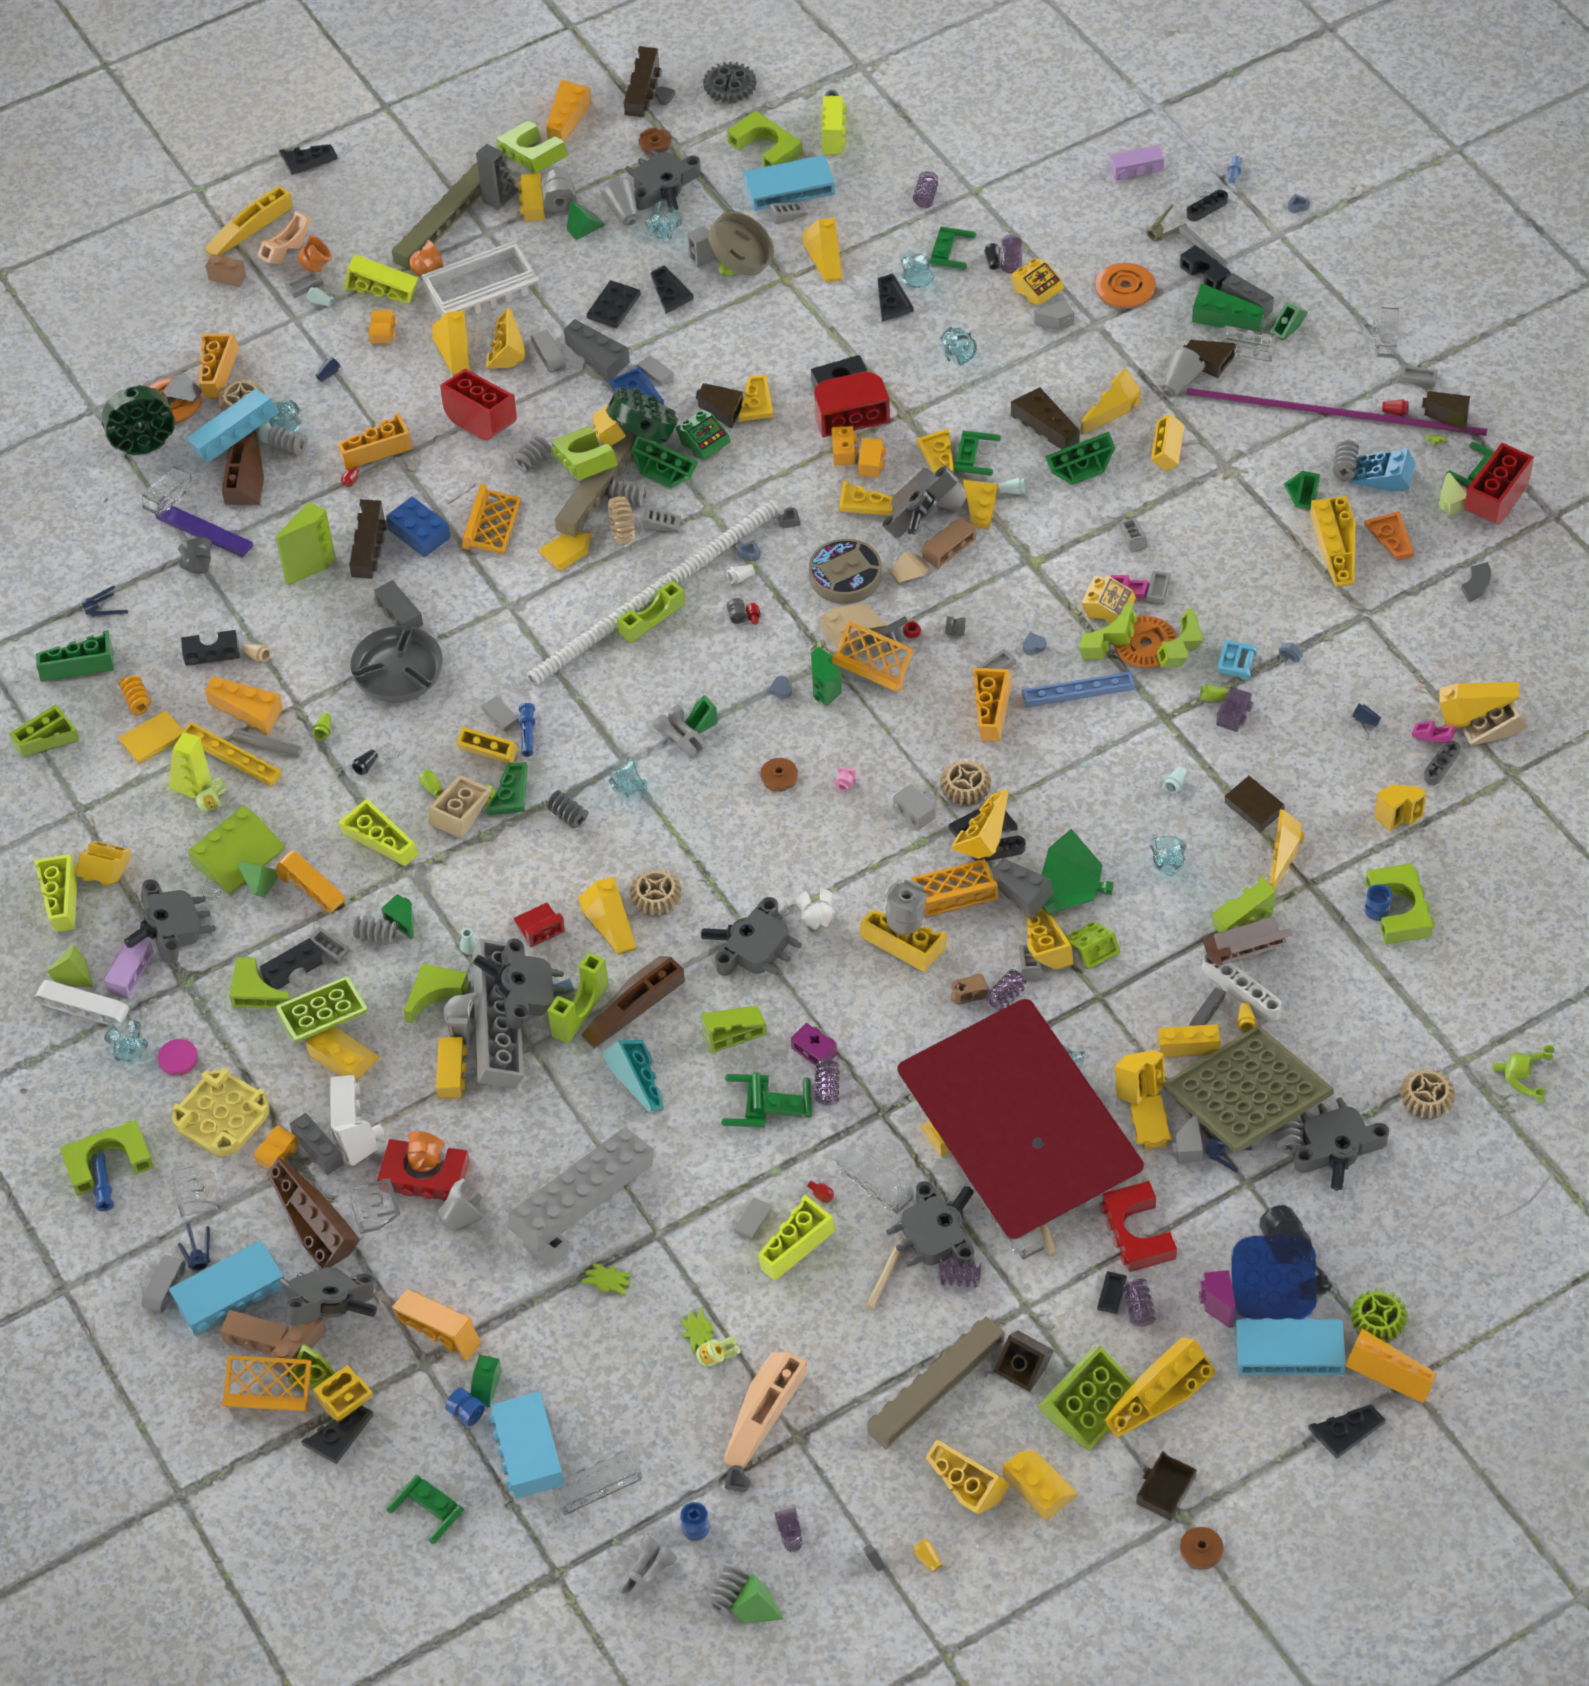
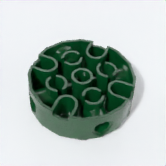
M137 385L119 390L106 402L101 412L102 426L110 445L116 450L125 451L129 455L148 454L161 448L165 444V440L172 435L175 429V417L166 396L151 387Z
M619 387L616 389L606 409L608 416L612 420L622 422L621 426L642 438L658 442L659 439L663 442H668L678 423V418L675 415L676 412L673 409L667 408L658 402L659 399L653 395H649V397L644 395L637 388L630 390Z

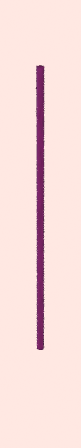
M1187 388L1186 395L1484 436H1487L1488 430L1466 426V430H1462L1442 422Z

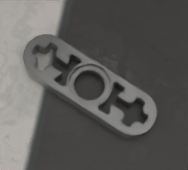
M1445 742L1424 771V781L1427 784H1438L1460 754L1461 747L1458 742ZM1444 760L1447 764L1442 766L1437 761ZM1435 770L1437 771V772H1436V775H1434V776H1432V777L1429 776V775H1433V773L1435 772Z
M1215 987L1193 1017L1189 1026L1207 1025L1222 1004L1226 991Z

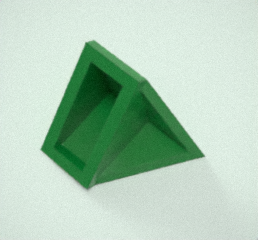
M570 199L567 231L575 240L604 226V223L593 212Z
M1302 470L1284 483L1295 506L1311 509L1312 500H1316L1318 494L1320 474Z
M703 695L702 698L696 700L685 723L699 734L718 724L716 706L706 695Z

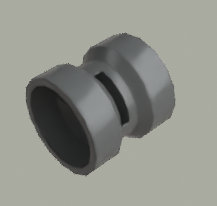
M740 598L729 600L726 607L729 612L730 621L734 624L746 621L748 616L744 601Z
M947 616L945 634L952 635L956 633L958 636H964L966 618L954 619L951 616Z

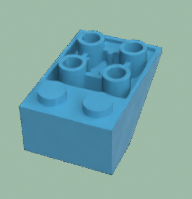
M1408 448L1361 455L1358 457L1355 476L1351 482L1352 484L1392 492L1406 490L1410 487L1416 462Z

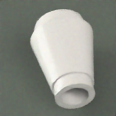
M752 565L731 567L726 572L729 583L736 585L755 574Z

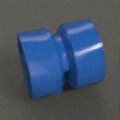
M1377 884L1367 890L1364 911L1372 920H1382V917H1387L1390 913L1392 892L1387 886Z
M462 1387L456 1389L450 1395L445 1405V1409L455 1417L459 1416L460 1420L469 1427L475 1425L480 1420L486 1408L483 1402L475 1397L472 1398V1394Z
M691 1502L682 1508L680 1520L684 1536L692 1541L704 1539L710 1531L706 1507L701 1503Z

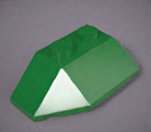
M1106 432L1045 456V459L1052 474L1073 485L1104 473L1115 450V445L1110 433Z
M637 436L631 448L640 474L670 489L689 480L698 464L697 461L640 436Z

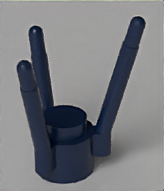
M114 585L82 601L86 615L91 614V617L124 614L129 611H97V609H100L98 602L114 596V593L106 594L115 588Z
M1210 1137L1205 1150L1206 1153L1210 1154L1209 1159L1219 1162L1234 1172H1238L1237 1168L1218 1157V1155H1223L1225 1147L1228 1146L1223 1141ZM1249 1146L1244 1150H1252V1146Z
M187 1223V1232L193 1251L190 1252L189 1256L181 1243H178V1247L187 1261L188 1268L200 1271L208 1266L207 1263L211 1262L209 1257L210 1227H206L204 1253L202 1250L197 1249L190 1223Z

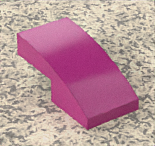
M1111 575V578L1132 589L1136 598L1146 599L1149 587L1148 580H1130L1129 575Z
M1434 721L1420 722L1415 724L1412 736L1431 742H1452L1456 730L1454 725L1436 727Z

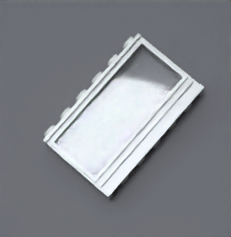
M516 241L422 275L423 287L441 317L446 312L462 310L465 312L466 309L471 307L474 308L476 314H479L482 303L489 301L491 308H495L497 306L496 298L505 295L506 301L511 302L513 300L512 292L519 289L522 296H527L528 286L534 285L538 293L541 292L540 279L536 276L517 246Z

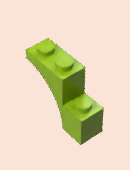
M1124 604L1121 614L1107 627L1095 632L1082 633L1079 649L1083 659H1105L1106 652L1109 651V645L1130 644V639L1134 636L1133 626L1137 622V613L1134 612L1132 604Z
M1186 609L1180 617V636L1175 640L1163 642L1156 651L1161 668L1181 667L1188 658V650H1196L1202 643L1203 634L1200 631L1198 617L1195 615L1194 609Z

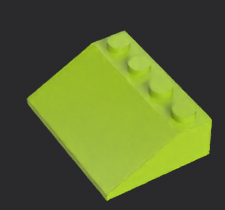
M308 502L275 536L285 584L287 585L326 569L336 558L327 512L311 502Z
M243 805L187 852L191 865L230 895L246 882L237 866L238 862L265 866L285 850L286 847L257 814Z
M348 976L275 1006L282 1027L295 1043L369 1012Z
M1100 1345L1090 1349L1040 1402L1037 1408L1051 1423L1089 1451L1110 1429L1104 1420L1135 1382Z

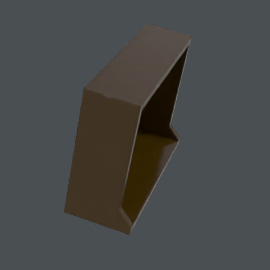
M1249 775L1224 796L1225 804L1259 832L1263 831L1279 817L1280 810H1285L1284 803Z
M1162 1451L1153 1468L1150 1469L1148 1467L1143 1475L1145 1482L1137 1494L1136 1504L1171 1521L1195 1480L1197 1469L1168 1456Z

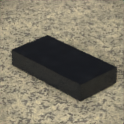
M1107 1271L1097 1310L1118 1314L1127 1275Z

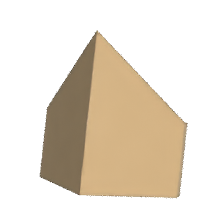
M904 552L890 570V575L901 585L904 581L925 575L930 570V567L921 556Z

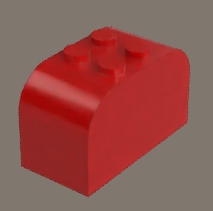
M466 368L440 385L443 409L448 418L455 425L482 440L488 441L517 420L515 395Z
M861 372L825 380L819 383L814 390L815 419L822 438L832 436V427L853 426V431L890 423V398L882 378L875 373Z
M1501 443L1467 488L1464 509L1500 525L1528 485L1534 456Z

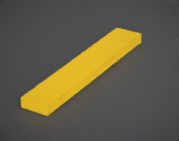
M190 722L179 734L181 736L185 732L200 737L205 752L270 787L282 775V770L193 722Z

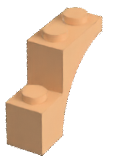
M295 211L292 220L279 235L262 242L257 256L269 264H282L287 249H301L312 218L301 211Z

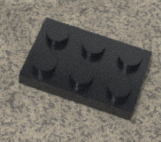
M610 280L586 313L587 319L617 329L640 297L641 290Z

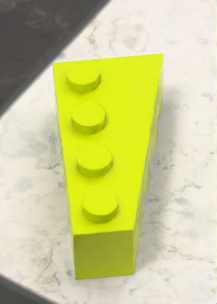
M823 96V155L842 154L843 147H846V137H843L846 136V126H843V124H846V114H843L846 113V103H843V96Z
M354 254L347 268L344 290L350 291L353 289L357 290V293L360 294L369 292L373 293L376 297L384 295L391 300L410 303L417 289L418 277Z
M183 732L172 749L169 790L185 794L190 798H196L200 792L207 789V783L212 780L200 737Z
M368 799L364 800L338 822L344 835L403 866L409 864L419 855L415 843Z
M67 854L34 860L48 918L56 932L75 929L78 876H76L77 864L72 855Z
M804 1195L799 1206L792 1210L791 1216L786 1223L783 1222L779 1227V1232L776 1236H772L759 1253L758 1258L761 1270L776 1281L835 1232L833 1217L808 1196Z

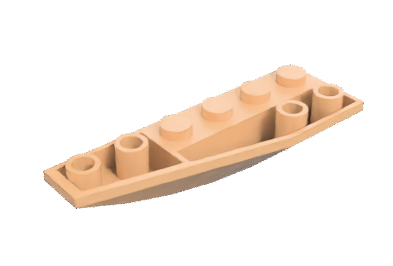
M790 1352L770 1354L749 1385L723 1459L724 1464L730 1467L739 1465L743 1469L745 1468L808 1374L807 1361Z

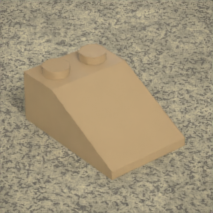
M865 602L837 607L820 616L821 632L837 648L848 621L857 623L875 632L887 626ZM851 627L850 630L852 639L860 636L857 628ZM859 639L854 641V646L861 643L862 640ZM850 644L844 646L842 653L851 648Z
M1512 702L1500 709L1494 708L1486 713L1487 716L1483 718L1479 716L1471 720V724L1461 727L1472 747L1511 737L1527 728V725L1515 702Z
M459 775L429 807L428 824L461 839L472 827L492 789Z

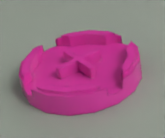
M175 1039L164 1044L159 1050L157 1057L163 1072L175 1076V1074L183 1075L191 1071L197 1064L198 1055L195 1046L191 1042L184 1039Z

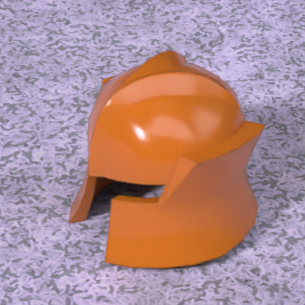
M309 235L306 246L300 250L297 260L305 270L320 273L323 265L332 260V254L319 237Z
M430 240L421 248V251L415 252L409 260L412 271L420 277L423 274L444 267L439 251Z
M423 1131L408 1133L409 1150L407 1156L409 1165L413 1170L425 1172L442 1165L440 1152L445 1147L444 1141L433 1134Z

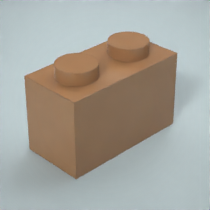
M212 254L205 265L208 279L211 281L240 287L246 277L244 262L241 260Z

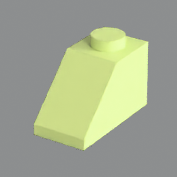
M1450 473L1446 474L1439 501L1441 510L1445 511L1448 516L1465 510L1467 494Z

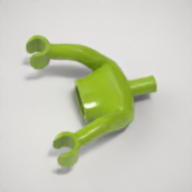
M1546 1045L1542 1049L1543 1052L1534 1054L1512 1053L1507 1064L1493 1063V1071H1504L1507 1083L1521 1094L1534 1097L1538 1103H1543L1545 1101L1543 1095H1546L1543 1087H1538L1535 1090L1530 1089L1519 1080L1530 1078L1533 1061L1541 1059L1552 1060V1053L1555 1052L1554 1047Z

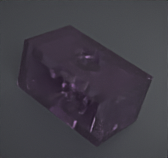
M1230 687L1217 713L1216 725L1238 732L1240 726L1245 725L1247 712L1250 713L1253 708L1254 702L1251 701L1252 693Z

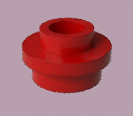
M909 621L903 627V634L910 639L917 638L921 634V627L917 622Z

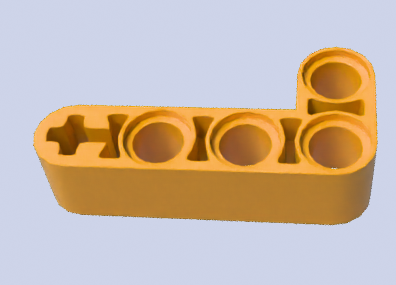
M291 850L277 863V876L285 883L292 880L326 912L332 913L345 901L344 895L296 851Z

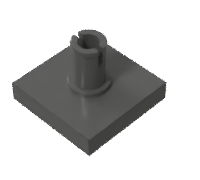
M904 616L878 630L877 633L899 642L894 632L896 629L907 624L908 620ZM872 635L865 638L867 645L875 641Z

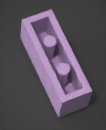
M1159 145L1110 154V169L1115 180L1164 171V157Z
M144 939L133 948H127L125 943L122 944L118 957H115L110 972H107L104 978L108 992L127 998L130 997L154 953L151 941Z

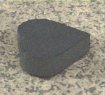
M663 86L657 87L655 89V96L658 98V103L661 105L669 104L675 96V90Z
M793 507L786 508L784 514H781L778 518L779 526L782 528L800 526L798 512Z
M739 1465L731 1466L727 1473L724 1488L740 1492L748 1491L751 1487V1480L748 1476H745L743 1467Z
M871 1544L864 1547V1553L876 1571L879 1572L884 1569L885 1565L876 1549Z

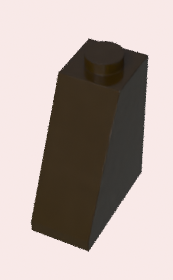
M1191 339L1187 345L1183 346L1197 353L1200 356L1199 360L1201 363L1204 361L1205 368L1202 372L1216 378L1220 377L1235 357L1236 344L1228 342Z
M703 383L696 392L698 407L713 414L718 421L727 427L733 428L742 408L743 391Z
M1427 391V398L1423 397L1422 408H1425L1424 415L1466 430L1470 396Z

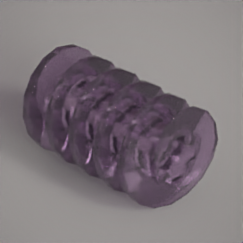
M923 171L918 177L913 201L920 208H930L933 205L938 187V175L934 172Z
M1006 235L1001 240V269L1005 273H1014L1018 268L1022 267L1023 242L1018 236Z
M1010 969L987 992L986 999L994 1009L1000 1011L1009 1006L1010 1002H1013L1015 997H1018L1020 992L1025 990L1024 985L1027 983V980L1017 970Z
M822 1060L815 1065L814 1099L822 1105L830 1106L839 1102L838 1089L840 1086L838 1082L840 1081V1070L838 1069L839 1064L835 1061Z
M940 1259L938 1279H940L941 1285H945L946 1280H948L949 1285L953 1286L956 1280L959 1287L965 1281L966 1287H970L971 1282H973L974 1287L978 1288L981 1279V1263L979 1267H976L975 1261H972L971 1266L968 1267L967 1261H964L962 1266H960L959 1261L956 1260L952 1266L950 1259L947 1260L945 1265H943L942 1259Z
M1143 1278L1131 1280L1123 1287L1130 1323L1140 1327L1150 1325L1156 1320L1153 1316L1155 1310L1152 1308L1153 1302L1150 1301L1152 1298L1151 1294H1149L1150 1289L1147 1286L1148 1280Z

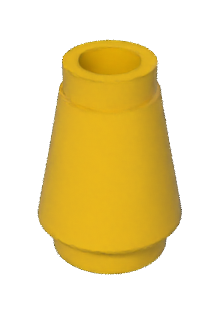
M1242 1003L1239 1006L1237 1026L1242 1032L1246 1033L1257 1025V1021L1249 1003Z
M926 1538L912 1548L915 1552L914 1555L932 1572H935L943 1565L932 1542H929Z

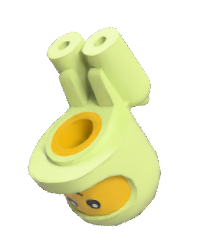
M218 777L208 782L206 785L207 789L200 792L196 797L198 807L204 812H209L222 806L219 795L227 791L228 788L223 779Z
M730 1336L720 1342L713 1339L700 1345L696 1352L698 1362L705 1367H711L722 1362L724 1358L729 1359L739 1354L740 1348L736 1345V1337Z

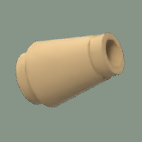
M246 643L243 646V653L259 663L267 662L270 658L271 651L266 645Z

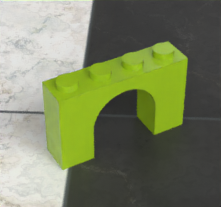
M756 110L727 130L728 143L739 151L757 139H770L776 142V145L762 154L763 167L792 162L803 154L800 139L795 138L788 131L782 129L775 122H772Z
M529 120L496 138L498 143L497 149L501 150L509 159L514 160L535 174L568 156L564 141L556 136L538 146L529 147L541 140L537 125Z
M590 426L551 441L553 457H557L559 463L563 464L564 468L569 470L571 476H575L579 481L618 465L614 450L608 444L599 446L596 432Z
M1409 863L1367 870L1365 879L1367 889L1377 884L1385 885L1391 890L1392 894L1406 897L1413 905V908L1407 913L1382 917L1380 930L1385 944L1431 937L1432 929L1435 928V922L1433 917L1429 915V903L1424 900V888L1419 885V873L1417 870H1414L1413 864Z
M590 952L587 953L578 966L580 984L573 1001L571 1002L557 996L547 1010L551 1036L567 1044L570 1043L609 987L606 960Z
M137 1119L60 1147L77 1196L94 1190L95 1184L90 1173V1163L92 1156L107 1149L123 1151L128 1156L135 1175L154 1168Z

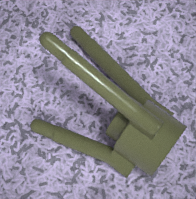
M1173 204L1147 229L1146 234L1151 240L1159 239L1161 241L1164 237L1179 230L1180 226L1163 234L1164 228L1160 224L1173 208Z

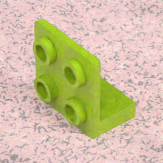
M1096 921L1090 922L1085 927L1072 931L1066 936L1071 946L1079 951L1084 968L1088 970L1121 953L1115 932Z

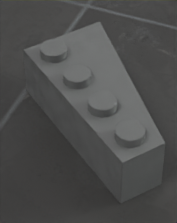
M485 144L476 153L483 203L499 210L519 192V189L515 186L516 182L510 175L511 170L507 168L508 163L503 152L489 144Z
M574 319L564 328L565 344L578 356H582L588 365L593 366L595 371L599 375L601 374L606 382L609 383V380L613 379L630 363L628 347Z

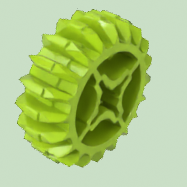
M1376 1288L1374 1293H1372L1368 1289L1366 1295L1361 1293L1359 1299L1356 1298L1351 1306L1350 1319L1353 1321L1352 1326L1357 1328V1335L1363 1328L1382 1341L1386 1339L1390 1342L1392 1337L1397 1339L1399 1333H1402L1407 1325L1408 1313L1405 1310V1303H1401L1400 1297L1394 1298V1292L1387 1294L1386 1289L1383 1292H1379ZM1370 1307V1311H1368L1367 1314L1363 1315L1362 1312L1366 1308ZM1392 1317H1395V1321L1388 1325L1387 1321L1391 1320Z

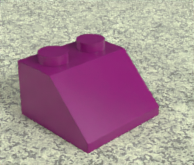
M1229 1270L1204 1272L1203 1281H1200V1304H1204L1205 1312L1227 1327L1233 1328L1236 1306Z

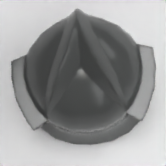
M195 538L178 546V550L181 553L180 567L196 574L205 573L211 561L210 549L212 541L207 538Z

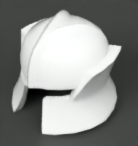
M820 888V901L823 903H816L813 906H808L812 902L806 891L796 899V905L802 912L801 922L804 926H809L816 930L817 928L828 927L829 923L836 918V912L832 907L833 893L831 891Z

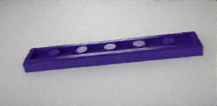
M165 503L155 514L156 519L198 538H207L212 541V544L242 558L253 547L252 541L170 504Z

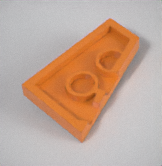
M1399 511L1364 521L1367 529L1396 561L1414 557V551Z

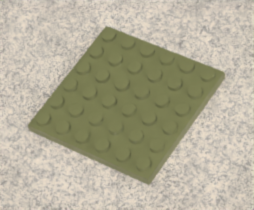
M1259 1025L1163 1083L1165 1091L1192 1115L1197 1116L1202 1124L1236 1154L1334 1094L1333 1087Z

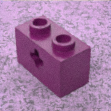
M807 1022L791 1037V1049L820 1070L837 1055L836 1042L831 1037L823 1035L817 1027H812Z

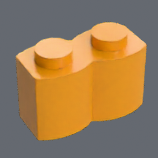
M372 310L369 326L370 344H391L392 339H395L394 326H397V316L394 315L393 310Z
M277 1125L253 1155L255 1162L270 1170L277 1158L287 1162V1158L295 1154L299 1148L298 1138Z

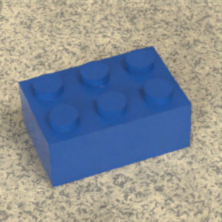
M413 496L386 515L388 530L424 558L451 538L449 523Z

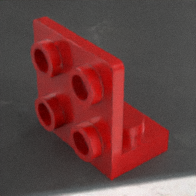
M547 902L514 917L515 924L530 947L565 932L562 915L560 913L555 914Z

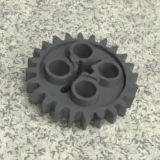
M731 61L729 64L723 62L722 66L717 64V68L712 66V71L707 70V74L704 75L705 79H703L704 91H706L707 95H710L711 99L714 97L716 101L721 99L722 103L727 100L729 104L731 100L737 103V99L743 101V97L749 98V94H753V90H756L757 85L756 74H754L753 70H750L749 66L744 67V63L738 65V62L732 64Z

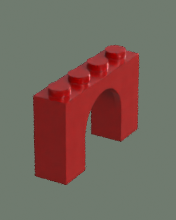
M389 1139L377 1178L379 1190L385 1193H400L405 1196L413 1195L425 1199L433 1198L446 1201L453 1185L462 1178L465 1180L470 1162L468 1150L448 1148L443 1166L435 1176L427 1179H416L406 1172L409 1142Z
M1150 1181L1103 1193L1100 1208L1102 1213L1107 1215L1108 1229L1113 1231L1115 1235L1113 1236L1116 1248H1120L1122 1264L1127 1266L1129 1272L1176 1260L1177 1247L1171 1232L1148 1238H1140L1129 1233L1124 1226V1222L1129 1216L1156 1208V1195Z

